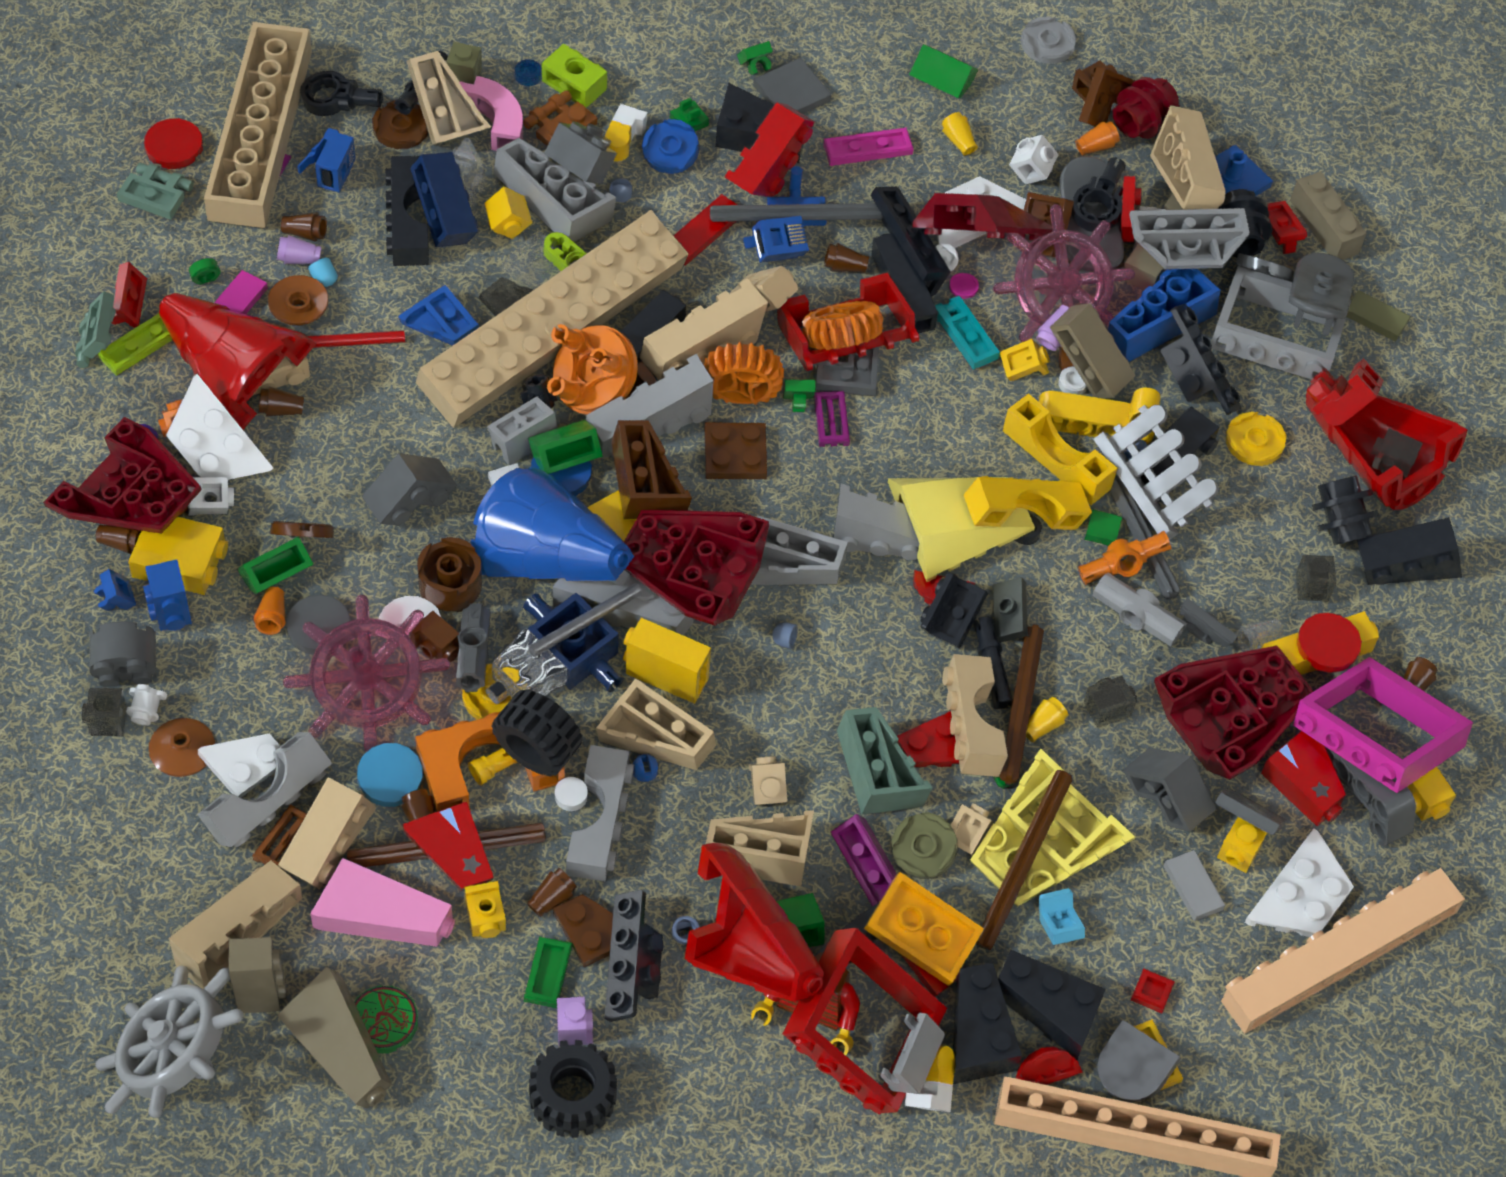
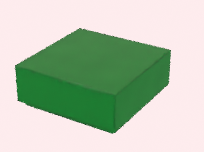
M1092 509L1085 540L1109 546L1113 541L1117 540L1122 517Z

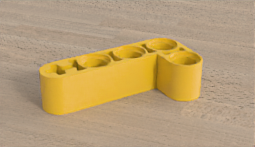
M1139 388L1133 393L1131 403L1059 391H1045L1040 394L1038 402L1051 412L1053 424L1058 432L1071 434L1079 432L1078 435L1096 437L1102 432L1113 436L1116 433L1113 428L1118 424L1125 427L1141 415L1138 409L1143 405H1146L1148 409L1153 405H1160L1161 395L1152 388ZM1152 431L1141 440L1149 444L1152 442L1155 433Z

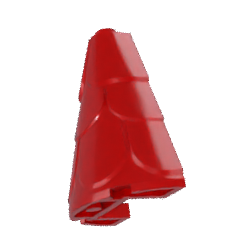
M173 293L167 295L160 303L159 315L181 357L190 365L194 374L200 376L242 430L245 429L257 414L246 402L280 362L286 357L291 363L298 366L317 344L301 332L265 322L258 317L231 311L224 305L184 294Z
M1306 392V406L1330 442L1337 445L1349 465H1352L1368 489H1372L1380 502L1393 510H1402L1413 506L1433 491L1445 477L1441 472L1447 468L1449 460L1455 463L1465 442L1467 429L1458 423L1379 395L1345 423L1334 426L1324 420L1322 412L1317 415L1313 411L1312 407L1315 400Z
M708 843L702 845L697 874L706 881L722 876L716 921L689 931L685 960L694 967L724 976L731 981L752 986L758 992L792 1002L818 993L823 985L822 978L824 977V972L797 926L790 922L785 911L773 898L751 863L738 850L728 844Z

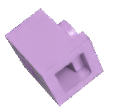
M585 997L557 998L558 1046H560V1041L565 1040L568 1041V1045H575V1040H583L582 1045L593 1044L592 1009H585Z

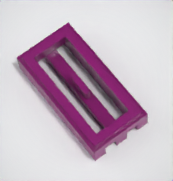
M844 391L815 392L814 405L819 447H825V444H831V447L837 446V444L849 446L850 437ZM821 399H826L830 436H825ZM833 399H838L842 435H836Z

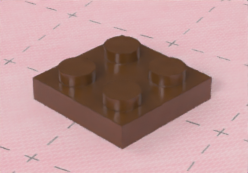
M705 422V479H767L766 423Z

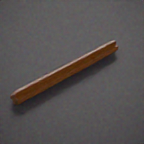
M1037 624L1027 627L1028 636L1024 637L1005 741L1008 757L999 775L1000 780L1005 781V784L1008 785L1018 782L1044 637V630L1039 628Z
M1063 770L1055 772L981 926L984 930L976 942L978 946L987 950L993 948L1072 782L1071 774Z
M541 822L478 831L484 850L540 843L546 839L545 827ZM413 841L355 848L347 851V860L362 867L428 858Z

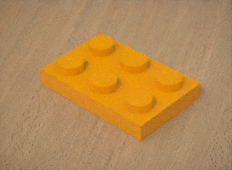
M901 872L895 876L864 927L867 932L948 986L953 983L984 930L983 927Z

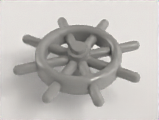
M183 965L178 966L174 972L172 987L159 992L141 1007L133 1002L125 1006V1013L131 1019L119 1038L116 1052L99 1058L95 1063L99 1071L116 1068L117 1075L123 1082L105 1104L107 1113L115 1114L135 1092L141 1097L151 1098L148 1109L149 1115L152 1118H159L163 1113L167 1095L179 1090L193 1078L211 1080L214 1077L215 1070L210 1059L220 1042L223 1028L239 1023L244 1017L240 1009H233L223 1013L219 1002L214 999L230 980L229 968L220 969L207 986L202 989L199 986L187 984L188 969ZM188 1007L181 1015L182 1009ZM200 1015L199 1022L192 1024ZM145 1057L139 1064V1059ZM156 1067L155 1074L149 1075L151 1071Z

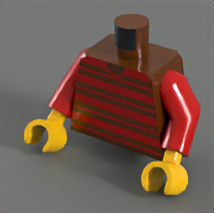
M820 952L815 956L818 962L823 952ZM845 969L818 1023L837 1031L838 1027L841 1028L840 1033L831 1040V1043L836 1047L837 1041L842 1042L845 1046V1055L849 1053L854 1045V1041L849 1034L850 1030L854 1031L860 1008V999L853 985L849 983V971ZM763 993L765 999L756 1003L751 1019L753 1020L757 1011H765L768 1016L763 1026H766L772 1019L774 1013L772 1005L774 1002H778V1008L793 1013L798 1001L792 1002Z

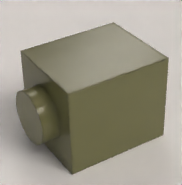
M458 42L453 43L446 63L459 82L474 84L476 76H480L482 71L481 47Z

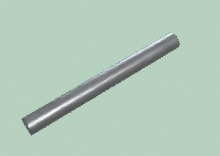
M636 583L534 642L528 646L530 653L533 657L540 655L642 595L640 587Z

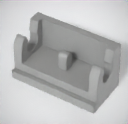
M536 396L491 423L487 428L490 432L494 449L496 451L501 449L505 462L508 465H512L532 453L528 441L529 437L557 429L555 412Z
M919 1013L916 1018L917 1021L910 1014H906L904 1023L911 1031L893 1073L891 1074L888 1069L883 1068L880 1074L882 1079L889 1085L891 1091L920 1094L945 1035L926 1013Z

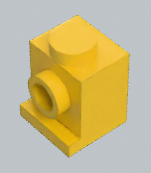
M498 881L464 887L465 903L472 936L492 938L499 935L501 931H506V918Z

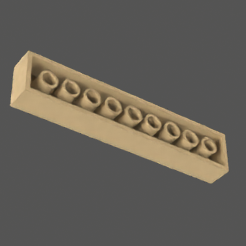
M650 210L419 369L416 384L449 424L455 428L557 356L562 345L552 340L551 333L554 327L560 329L558 325L563 324L570 329L581 330L590 326L603 325L680 271L688 257V252L653 211Z

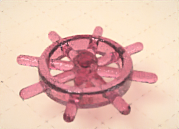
M1054 204L1050 208L1051 233L1044 234L1031 243L1018 233L1006 234L1007 240L1019 249L1022 254L1016 266L1014 281L996 283L993 291L999 295L1016 293L1020 306L1030 318L1019 334L1021 342L1031 339L1039 326L1041 327L1052 316L1049 312L1060 297L1061 304L1069 308L1074 306L1073 297L1081 304L1091 303L1093 308L1097 310L1101 321L1109 326V322L1115 317L1107 310L1113 295L1114 282L1133 279L1135 271L1131 268L1113 270L1107 254L1099 245L1110 229L1108 221H1101L1090 237L1080 232L1064 230L1061 206ZM1053 244L1057 266L1042 254L1046 248ZM1066 244L1080 250L1070 264L1068 263ZM1089 259L1095 272L1079 273L1080 269ZM1034 264L1048 275L1032 279ZM1096 284L1094 298L1080 286ZM1036 290L1043 295H1047L1041 305L1035 297L1034 291Z
M361 594L356 597V620L346 622L328 634L312 622H306L303 625L304 633L319 644L311 661L310 673L286 676L283 679V685L289 689L312 686L315 697L325 710L308 730L314 738L319 737L335 719L351 727L363 728L364 748L367 752L372 747L377 746L376 727L392 722L404 712L421 725H428L430 723L431 716L414 703L421 686L422 673L446 671L450 667V662L446 658L420 660V656L412 640L409 638V634L423 620L424 613L421 610H414L397 627L384 620L369 618L368 598ZM371 636L387 639L372 656ZM358 638V646L351 648L349 651L343 647L347 642ZM398 647L402 650L406 662L383 665ZM333 656L349 667L343 670L327 671L328 664ZM406 675L400 691L383 679ZM350 682L335 699L330 696L326 684ZM375 689L390 700L378 708H375ZM361 690L362 710L347 708V704Z

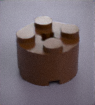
M447 537L442 538L441 542L434 545L430 543L421 551L417 561L419 591L422 598L431 602L439 610L462 612L463 609L476 601L482 590V566L480 557L469 542L460 538Z

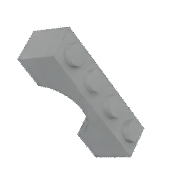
M310 732L296 733L273 752L276 762L275 777L271 786L263 795L247 801L234 794H222L197 814L221 846L238 847L245 843L251 837L249 833L257 825L264 826L276 816L274 811L283 804L289 805L301 796L300 790L308 783L310 785L315 784L326 775L325 769L332 762Z
M590 745L584 773V783L587 789L601 801L604 811L593 825L572 832L566 859V874L568 876L606 882L607 872L614 871L617 851H612L614 841L620 842L623 822H619L618 817L619 812H626L629 793L624 792L625 783H632L634 764H629V751Z

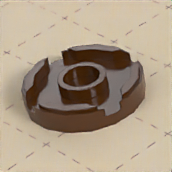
M396 100L386 103L387 106L382 109L380 107L375 111L372 118L373 134L386 147L409 149L419 145L428 135L424 116L418 104L414 106L408 115H403L396 110Z
M273 521L270 534L334 538V527L331 524Z

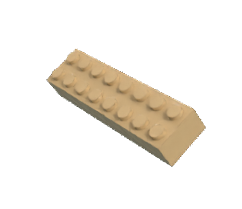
M253 22L204 196L207 221L266 228L301 96L300 88L305 80L312 54L310 29Z

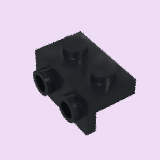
M949 571L946 577H942L935 588L936 596L931 606L928 605L924 609L920 619L922 623L920 627L927 634L960 649L989 593L958 578L956 574Z

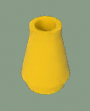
M955 112L942 121V132L961 151L963 156L974 153L977 150L978 146L975 143L966 116H963L961 112Z
M1050 697L1048 700L1043 699L1029 718L1026 737L1034 743L1038 738L1065 724V719L1069 714L1064 705L1055 697Z

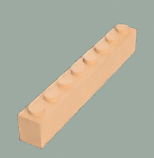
M1441 868L1430 874L1428 871L1422 872L1406 888L1402 886L1394 888L1386 895V899L1379 903L1375 900L1369 902L1359 911L1360 914L1353 918L1349 915L1341 918L1333 925V929L1324 933L1321 930L1309 937L1306 941L1307 944L1299 948L1292 946L1286 949L1279 956L1280 959L1273 963L1269 961L1261 963L1253 970V974L1245 979L1242 976L1233 979L1226 985V992L1221 1002L1243 1033L1246 1034L1456 914L1465 898Z
M1005 1076L999 1091L994 1124L1242 1177H1272L1278 1164L1281 1134Z

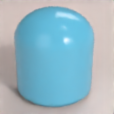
M327 257L312 263L308 268L312 278L321 282L324 287L331 286L338 278L332 262Z

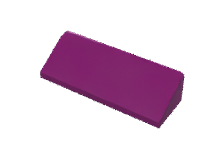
M855 814L830 833L873 907L881 901L897 873L866 819Z

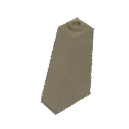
M326 966L277 1016L356 1105L367 1109L369 1106L377 1105L384 1099L387 1094L386 1090L392 1083L343 977L339 972Z

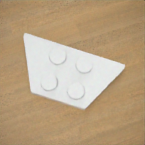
M980 176L945 192L999 196L1024 210L1026 202L1025 198ZM942 229V235H937L939 244H948L957 248L987 232Z
M198 374L194 375L166 434L174 446L200 477H220L230 480L271 471L273 467L200 376Z
M1316 829L1311 831L1248 915L1245 921L1246 924L1250 926H1255L1256 924L1275 927L1276 931L1286 933L1297 932L1307 937H1311L1316 932L1324 930L1354 886Z

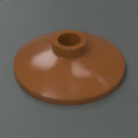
M304 275L289 276L278 281L271 288L268 295V306L272 315L279 321L289 325H305L316 321L325 313L329 301L324 285L318 280Z
M190 718L170 720L161 725L152 735L149 742L150 759L157 769L167 775L176 777L193 775L207 766L198 755V749L215 744L214 736L210 729L200 721ZM180 739H185V740H187V741H186L184 744H182V745H177V744H175V742H176L177 740H180Z

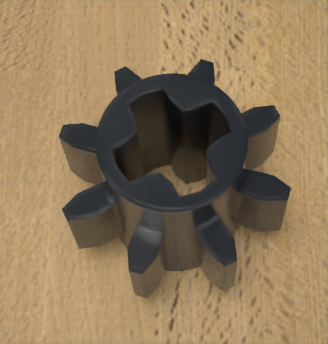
M537 374L525 381V385L522 386L523 391L520 392L523 404L537 396L550 409L554 407L555 401H558L557 396L548 392L549 377L544 374Z

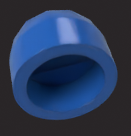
M650 754L637 756L633 762L634 777L642 782H649L655 779L659 767L655 757ZM643 762H648L650 772H645Z

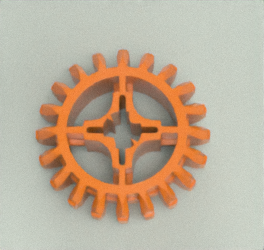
M868 301L827 305L825 308H818L816 311L810 312L802 321L803 335L807 339L809 347L818 350H838L869 342L870 339H875L883 330V316L880 313L879 306Z
M739 341L737 345L727 343L726 347L717 346L716 351L709 352L708 358H705V363L703 364L713 379V399H723L725 403L757 405L760 401L767 403L770 398L777 397V393L781 391L783 385L784 368L783 363L780 362V356L774 355L771 349L765 350L764 345L753 346L752 342L742 344Z

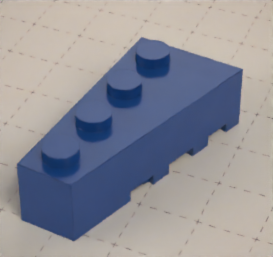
M1167 269L1160 275L1158 282L1152 287L1149 285L1136 302L1132 301L1109 322L1108 332L1113 336L1114 342L1122 355L1130 362L1182 334L1171 313L1172 308L1186 303L1195 312L1198 319L1197 324L1217 315L1220 289L1198 269Z

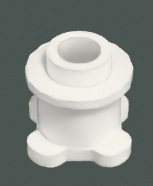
M137 684L136 688H130L129 694L134 697L131 707L127 708L126 713L131 717V721L139 725H150L151 722L157 721L159 719L157 714L160 700H166L167 693L153 689L145 684Z

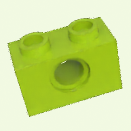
M563 43L542 62V81L559 93L565 90L569 91L573 102L576 103L578 101L587 108L607 90V71L601 65L593 63L579 51L573 50Z

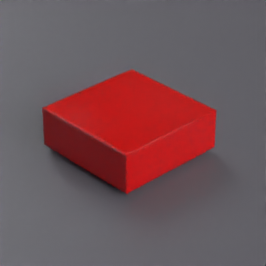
M1143 968L1131 1001L1162 1014L1175 981Z

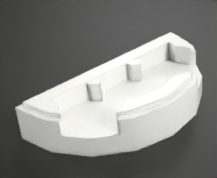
M404 596L394 599L384 607L379 616L378 631L381 633L411 629L431 611H434L440 617L441 615L438 608L428 600L419 596Z

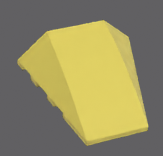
M978 477L888 478V484L895 501L904 503L919 540L917 559L926 582L935 579L937 574L947 569L952 571L960 567L962 562L972 557L979 558L985 555L987 550L997 545L1001 547L1034 531L1035 527L1028 510L1016 508L1001 527L974 526L964 494ZM993 477V478H1010V477Z
M1041 748L1035 756L1031 767L1021 778L1014 794L1004 805L995 824H992L970 859V862L998 889H1000L1055 772L1063 770ZM1070 784L1014 904L1017 907L1134 840L1135 836L1114 816L1110 815L1106 818Z

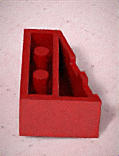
M777 102L757 129L756 134L759 137L750 150L745 147L741 152L740 156L744 158L734 172L728 170L724 177L751 195L774 197L782 190L785 183L784 177L788 170L792 169L797 163L800 148L810 139L815 121L791 106Z

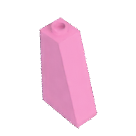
M344 858L340 861L310 913L312 926L318 930L438 947L442 937L448 938L455 925L451 904Z

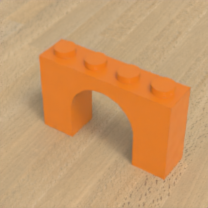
M500 712L488 714L482 719L471 722L460 721L452 727L441 730H427L421 735L415 736L416 752L423 766V773L430 795L433 797L436 812L466 801L470 809L469 793L460 766L465 756L473 749L486 744H500L492 731V722ZM525 767L533 792L556 786L560 780L565 778L564 767L555 776L541 775Z

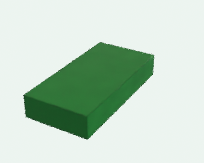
M539 936L524 995V1002L557 1008V998L561 996L572 951V943Z

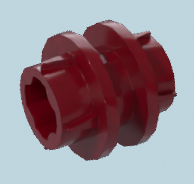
M1141 77L1133 82L1131 87L1128 86L1119 92L1117 106L1112 109L1114 121L1125 136L1130 138L1139 136L1144 139H1151L1159 134L1170 105L1180 107L1179 97L1167 79Z

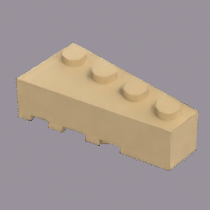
M1170 105L1150 157L1183 210L1218 209L1225 200L1226 190L1202 113Z
M748 278L738 283L740 289L729 294L727 291H724L717 295V302L704 309L700 305L691 310V313L687 315L683 322L680 323L676 319L644 338L639 358L658 381L664 378L663 372L673 366L677 371L688 365L687 359L695 354L698 355L704 364L709 352L716 351L717 346L726 347L727 343L737 345L739 341L742 344L752 342L754 345L756 343L768 302Z
M271 860L263 867L257 868L246 880L169 938L176 967L182 965L187 967L188 977L204 989L220 969L229 968V939L263 937L302 899L300 884Z

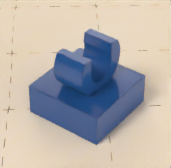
M111 569L99 575L102 584L97 586L94 592L101 597H106L98 604L100 608L110 611L118 606L128 610L136 605L128 578Z

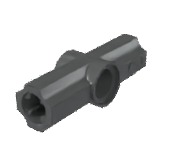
M470 604L462 612L461 631L458 634L459 653L456 685L464 689L465 692H477L479 688L485 686L486 664L489 660L488 641L491 612L490 609L485 608L482 604Z

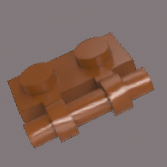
M565 90L560 94L555 93L548 98V103L542 107H535L531 110L529 116L523 119V125L527 129L538 125L540 128L536 130V138L548 146L559 122L571 124L572 121H575L587 127L588 124L597 125L598 117L578 101L569 107L566 103L572 100V96L569 91ZM555 111L559 114L552 120L547 118V116Z

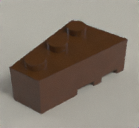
M618 420L611 443L623 519H637L641 510L688 511L692 496L688 490H684L678 479L679 473L675 467H671L665 456L666 450L649 420Z

